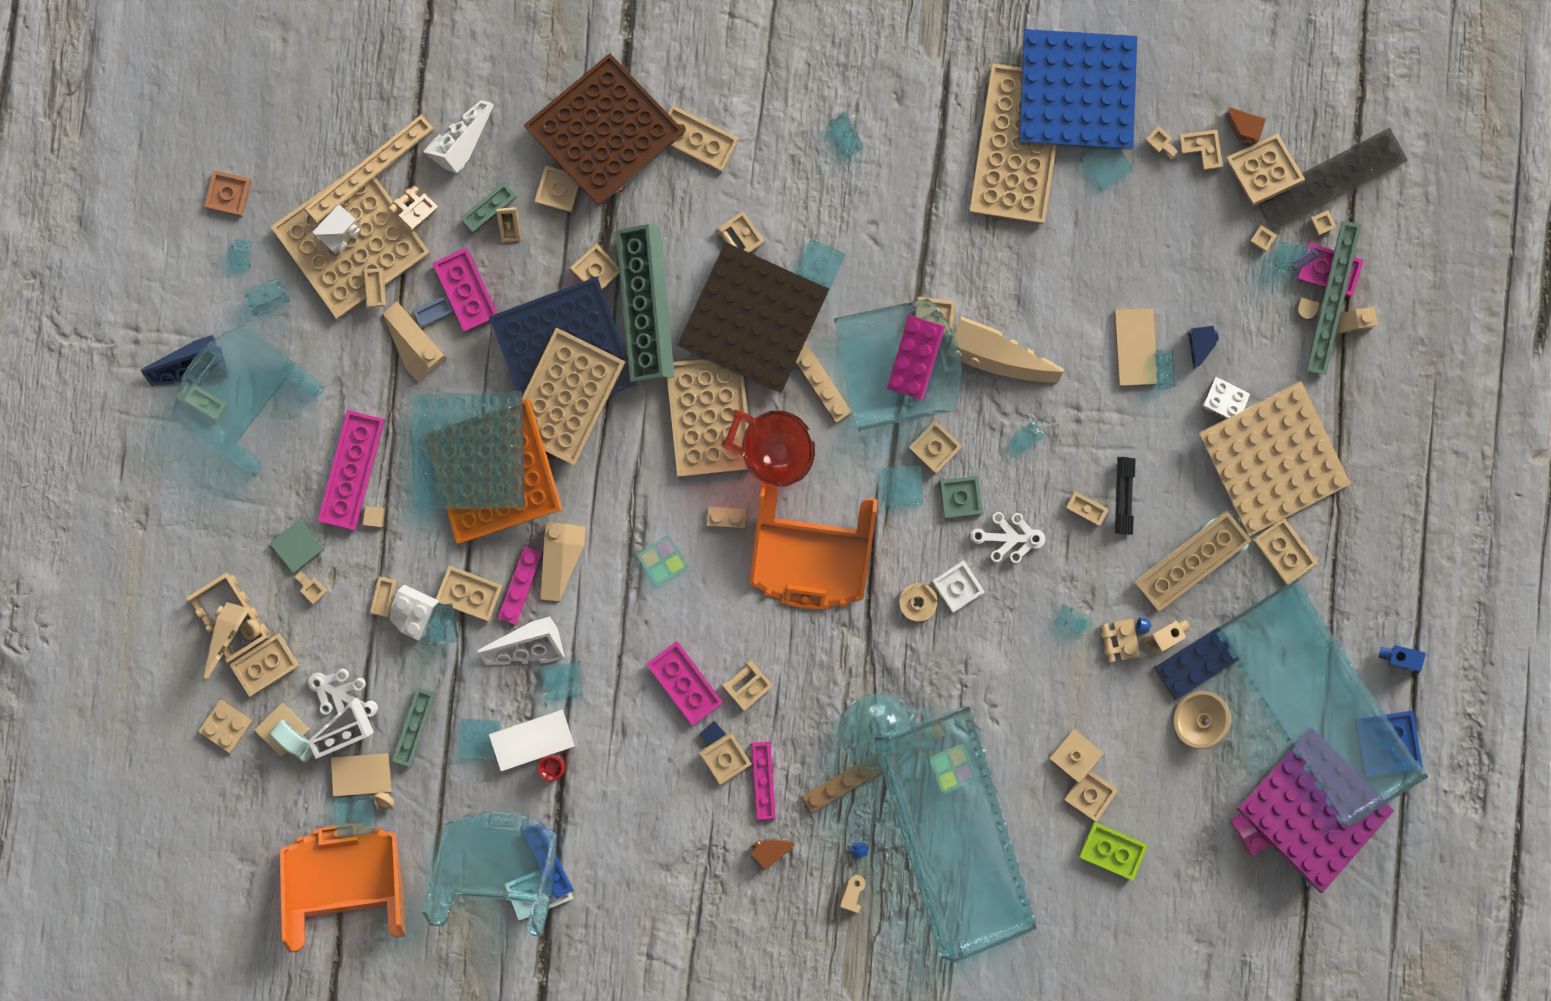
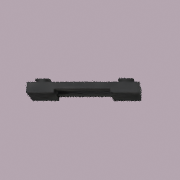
M1117 457L1116 534L1133 535L1132 488L1133 478L1135 477L1136 458ZM1124 477H1125V505H1124V514H1123V495H1124Z

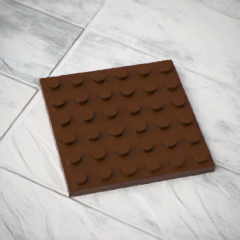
M610 53L524 124L525 129L598 206L685 134L676 121Z

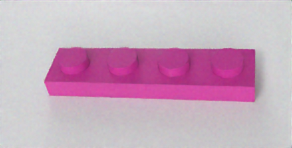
M524 546L498 619L517 625L543 555L542 552Z

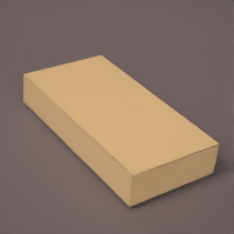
M383 268L363 270L366 307H387Z
M378 576L369 614L390 617L398 580Z

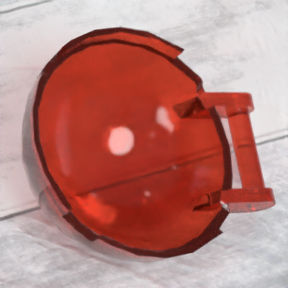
M734 410L732 414L734 416L726 439L722 441L721 447L742 456L746 467L756 479L770 486H789L801 481L808 474L815 457V443L811 441L807 431L809 428L801 418L784 410L769 411L756 418L742 411ZM741 420L749 424L743 436L742 448L733 444Z

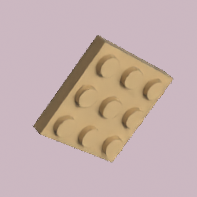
M1275 134L1234 153L1226 159L1252 206L1305 183V178L1279 134Z

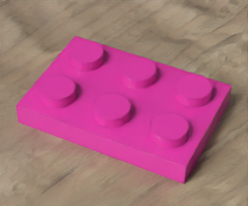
M1309 242L1297 280L1325 289L1334 250ZM1356 257L1353 259L1345 293L1346 296H1353L1364 262L1362 259Z

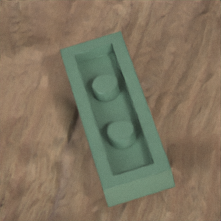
M503 182L464 214L461 219L472 233H475L497 215V209L505 208L517 196Z

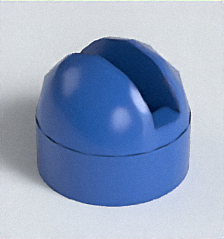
M1139 617L1136 623V632L1148 633L1152 626L1151 622Z

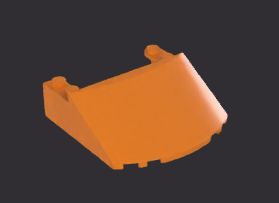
M763 483L749 584L763 591L764 595L780 600L783 604L805 609L844 607L848 603L863 600L878 499L867 498L861 502L857 529L775 518L778 497L777 489L773 485Z
M338 824L316 829L305 837L300 836L296 838L297 841L280 850L282 942L289 953L300 951L305 946V917L387 906L388 930L390 934L396 938L406 937L405 896L396 834L381 830L376 826Z

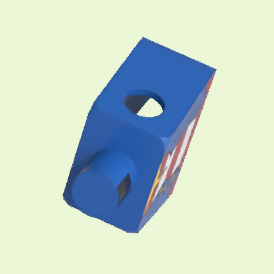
M1394 645L1392 649L1380 647L1378 658L1389 660V666L1420 673L1426 653ZM1401 654L1403 661L1397 660L1396 655Z

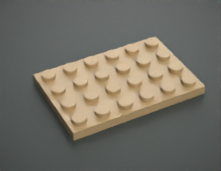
M559 328L555 329L521 401L530 399L545 451L575 466L626 362Z
M707 359L673 362L675 378L667 379L677 477L753 469L744 376Z

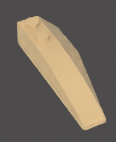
M961 316L946 356L972 367L1002 376L1036 382H1059L1064 371L1063 368L1044 357L1038 358L1035 356L1034 351L1029 348L1025 350L1019 347L1017 341L1013 339L1007 340L1002 337L1003 333Z

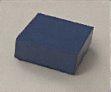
M715 720L700 733L710 745L726 735Z

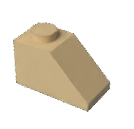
M1375 306L1341 313L1336 334L1376 327L1378 323Z

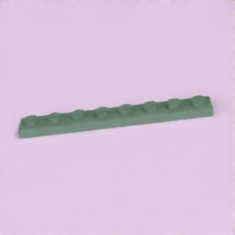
M1341 221L1306 371L1326 375L1361 224Z

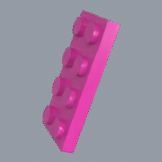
M467 247L432 263L464 332L489 322V316L497 314L496 308Z
M908 315L887 389L919 400L924 399L945 326Z
M678 641L646 664L692 726L723 703Z

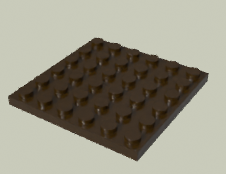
M725 242L677 346L782 394L829 289Z

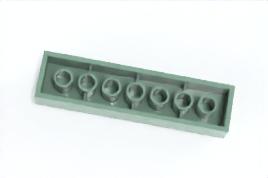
M645 224L616 230L630 382L646 383L675 378L660 226Z

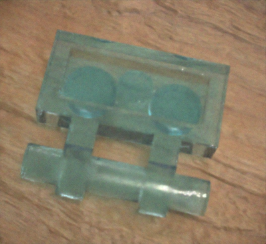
M579 662L540 668L543 687L551 686V692L544 693L545 700L553 699V701H556L562 697L570 696V698H574L576 695L584 694L583 687L575 688L574 682L582 681ZM568 683L569 689L558 690V684Z

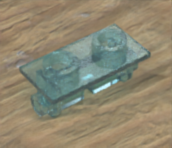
M1173 349L1156 350L1154 356L1157 367L1156 385H1158V390L1174 388Z

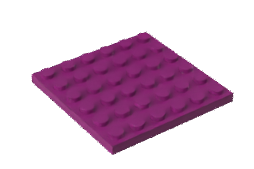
M1312 728L1303 734L1237 808L1251 825L1319 893H1323L1394 812Z

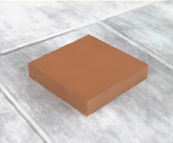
M213 170L204 207L243 217L252 180Z

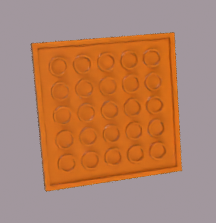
M525 399L424 434L456 544H462L563 510L530 399Z

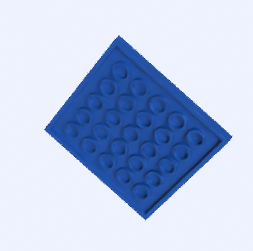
M1024 29L1019 143L1132 150L1134 148L1137 36Z

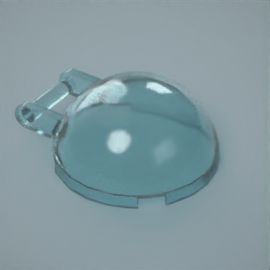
M884 693L867 694L855 700L845 711L840 726L841 742L847 754L857 761L859 765L878 770L891 768L901 763L910 754L912 748L935 747L934 742H932L931 728L933 708H909L903 701L892 695ZM923 714L924 742H915L917 728L913 715Z

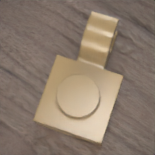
M1160 126L1145 139V142L1158 154L1163 150L1171 160L1178 153L1170 144L1172 138Z
M301 571L295 576L304 586L300 591L312 604H315L328 592L315 577L309 580Z

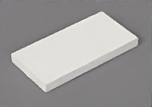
M563 709L489 734L501 771L575 746Z

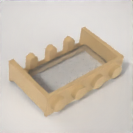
M225 573L186 598L195 607L196 614L199 618H202L209 634L213 633L214 624L217 619L214 615L220 606L224 607L228 602L249 609L243 622L250 619L256 621L260 627V635L252 640H248L243 636L240 626L224 652L227 658L225 659L226 662L232 663L270 639L268 636L270 631L264 623L261 624L257 619L260 616L254 607L251 608L247 603L249 598L244 591L240 592L237 585H239L236 577Z

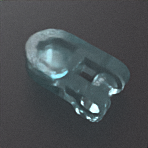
M1033 420L1012 437L1011 446L1015 451L1023 452L1046 435L1043 430L1039 429L1036 420ZM1030 430L1035 435L1032 439L1027 435V432Z
M1062 605V612L1056 618L1055 623L1077 633H1086L1091 629L1092 622L1087 615ZM1069 614L1074 616L1071 623L1066 621Z

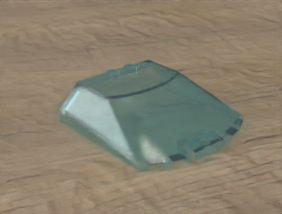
M923 299L834 318L839 351L858 432L953 411L961 385L960 351L952 328H950L943 313L938 310L931 300ZM908 315L945 326L923 400L887 389Z

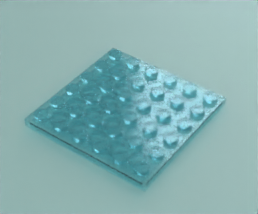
M522 391L411 394L413 510L524 508Z

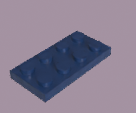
M1218 626L1154 668L1176 700L1241 658L1221 627Z

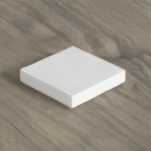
M964 560L931 581L951 613H954L985 593Z

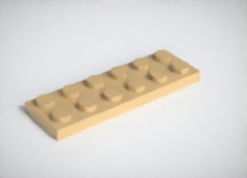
M1226 510L1135 580V583L1160 612L1249 544L1251 539Z

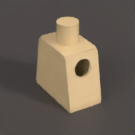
M1186 620L1179 623L1174 621L1143 637L1142 640L1151 655L1160 653L1186 638L1184 633L1190 630V625Z

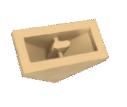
M516 207L497 209L501 242L521 241L519 213Z

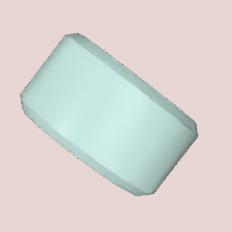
M281 720L270 732L271 737L277 744L290 754L297 756L302 762H308L314 755L308 743L309 739L293 730L287 721Z

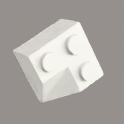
M338 204L313 233L337 254L346 249L348 246L347 242L351 238L354 239L360 234L362 226Z
M403 585L397 591L389 619L401 633L419 641L426 634L439 601Z

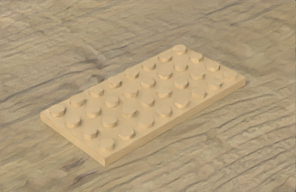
M992 63L969 213L1044 224L1057 145L1019 143L1022 68Z

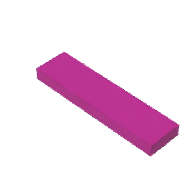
M771 741L751 743L756 820L776 819Z

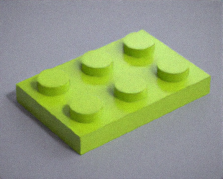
M1093 822L1079 858L1134 881L1148 845Z

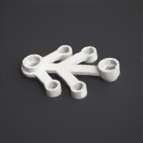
M1001 512L993 514L992 520L1007 534L985 533L982 529H974L970 534V540L974 544H981L984 541L1006 542L998 550L991 553V560L994 562L1001 561L1003 555L1017 542H1024L1025 544L1018 551L1010 554V560L1013 563L1020 562L1022 556L1031 548L1038 549L1045 543L1043 532L1032 530L1023 520V516L1020 513H1015L1011 521L1013 524L1018 525L1026 535L1017 534L1005 521L1004 515ZM995 515H1000L1002 517L1001 521H996ZM1016 515L1021 518V521L1018 523L1014 521ZM976 533H980L982 535V538L980 540H977L975 538ZM1034 535L1039 537V541L1037 543L1033 542L1032 537ZM994 553L1000 554L999 560L993 558ZM1013 554L1019 555L1018 561L1013 560Z
M340 669L337 673L327 676L322 673H314L309 677L308 685L311 690L318 694L321 702L320 712L327 715L333 710V706L328 702L326 692L332 695L337 712L339 713L345 708L343 701L350 703L356 699L346 692L362 690L366 686L365 680L358 678L354 682L337 687L329 684L336 680L343 682L348 679V671ZM340 672L345 674V678L340 677ZM315 680L320 682V686L315 684ZM357 681L362 683V687L357 686ZM360 700L367 717H372L377 713L378 706L374 701L364 703ZM324 705L328 706L329 711L324 710ZM369 707L371 713L366 712L365 708Z

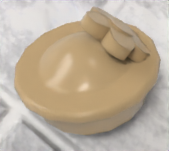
M378 792L373 796L374 805L377 809H379L378 806L390 810L394 809L395 801L390 797L389 793Z

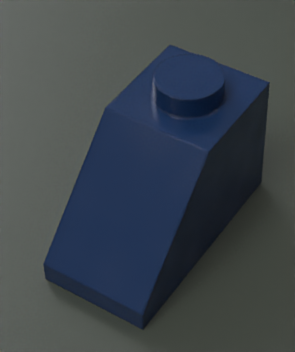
M1214 326L1191 328L1188 331L1193 369L1198 368L1219 340L1218 331L1214 330Z

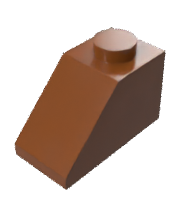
M1230 107L1226 111L1225 116L1237 139L1242 140V143L1247 145L1256 144L1260 139L1266 119Z
M759 839L751 846L753 850L750 853L767 870L789 851L795 843L791 840L764 839L761 841Z

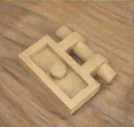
M416 186L403 192V196L395 199L388 208L391 214L396 211L401 212L397 219L410 232L438 207L425 193L418 197L416 194L419 192V189ZM407 201L412 202V204L409 207L405 205Z
M1133 619L1113 622L1114 630L1111 631L1109 630L1108 623L1101 624L1102 632L1100 634L1101 638L1104 639V654L1107 655L1108 662L1116 661L1114 653H1119L1120 660L1140 657ZM1111 636H1116L1118 647L1113 648Z

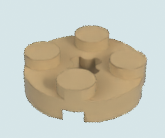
M921 583L911 584L900 595V610L909 620L916 622L925 621L936 611V593L928 585ZM915 597L917 599H923V606L921 608L919 606L915 607L913 605L915 603V601L913 600Z

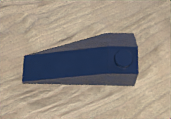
M213 335L195 340L141 369V373L150 385L174 384L179 381H186V384L201 380H204V383H210L228 377L222 349Z

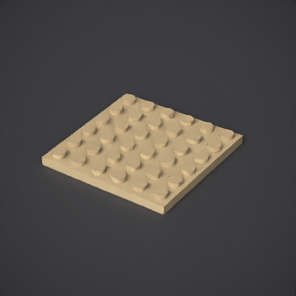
M345 175L271 226L337 320L366 300L363 270L383 268L386 286L431 254L414 230L410 232L397 219L401 212L396 211L391 214L388 211L393 200L377 178H374L341 205L362 226L360 234L354 239L351 238L347 242L348 246L341 253L335 254L313 233L322 221L316 224L304 211V208Z
M1301 381L1198 433L1247 536H1251L1350 485L1349 479Z

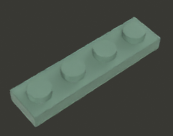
M417 687L392 760L393 762L412 767L436 693Z

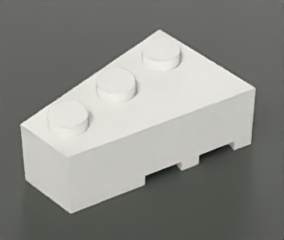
M359 698L351 701L308 741L316 759L374 733Z

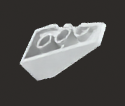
M480 100L463 115L462 121L451 124L449 126L451 130L443 136L439 134L423 153L445 170L458 173L469 160L494 105L491 102Z
M551 617L532 621L478 650V654L485 665H506L513 661H522V664H528L529 661L549 663L563 659L565 656L558 629Z

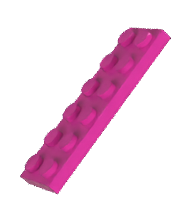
M347 410L318 521L356 531L385 419Z

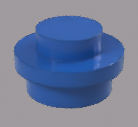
M863 842L853 844L849 851L853 858H862L868 855L869 847L864 845Z

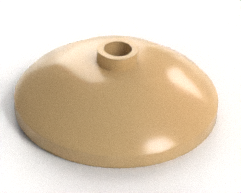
M1197 691L1187 695L1178 704L1174 714V728L1178 737L1185 744L1197 749L1211 748L1220 743L1227 735L1231 724V714L1228 705L1220 696L1209 691ZM1208 719L1209 723L1204 725V721Z

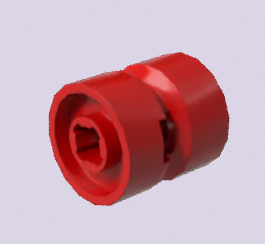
M557 755L544 757L538 766L540 776L548 781L557 780L565 772V762Z

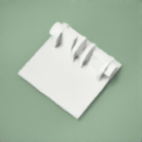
M1215 377L1202 407H1204V410L1212 413L1215 412L1214 415L1216 416L1220 414V418L1227 419L1244 410L1250 394Z

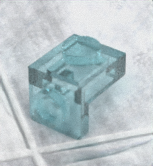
M236 239L230 245V268L250 269V249L253 246V242L246 239Z

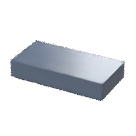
M445 295L413 310V313L422 329L454 314L455 311L448 296Z

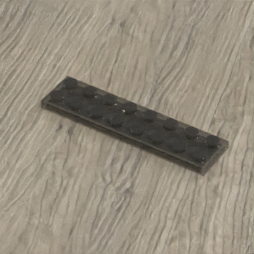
M1388 128L1303 172L1302 175L1305 178V183L1258 205L1272 231H1275L1406 163L1408 159L1391 128Z

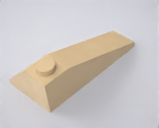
M397 301L382 313L404 367L417 383L447 359Z
M546 522L540 600H561L584 548L586 527Z
M228 602L224 607L220 606L214 615L217 619L213 628L202 682L206 683L244 621L249 611L248 608Z

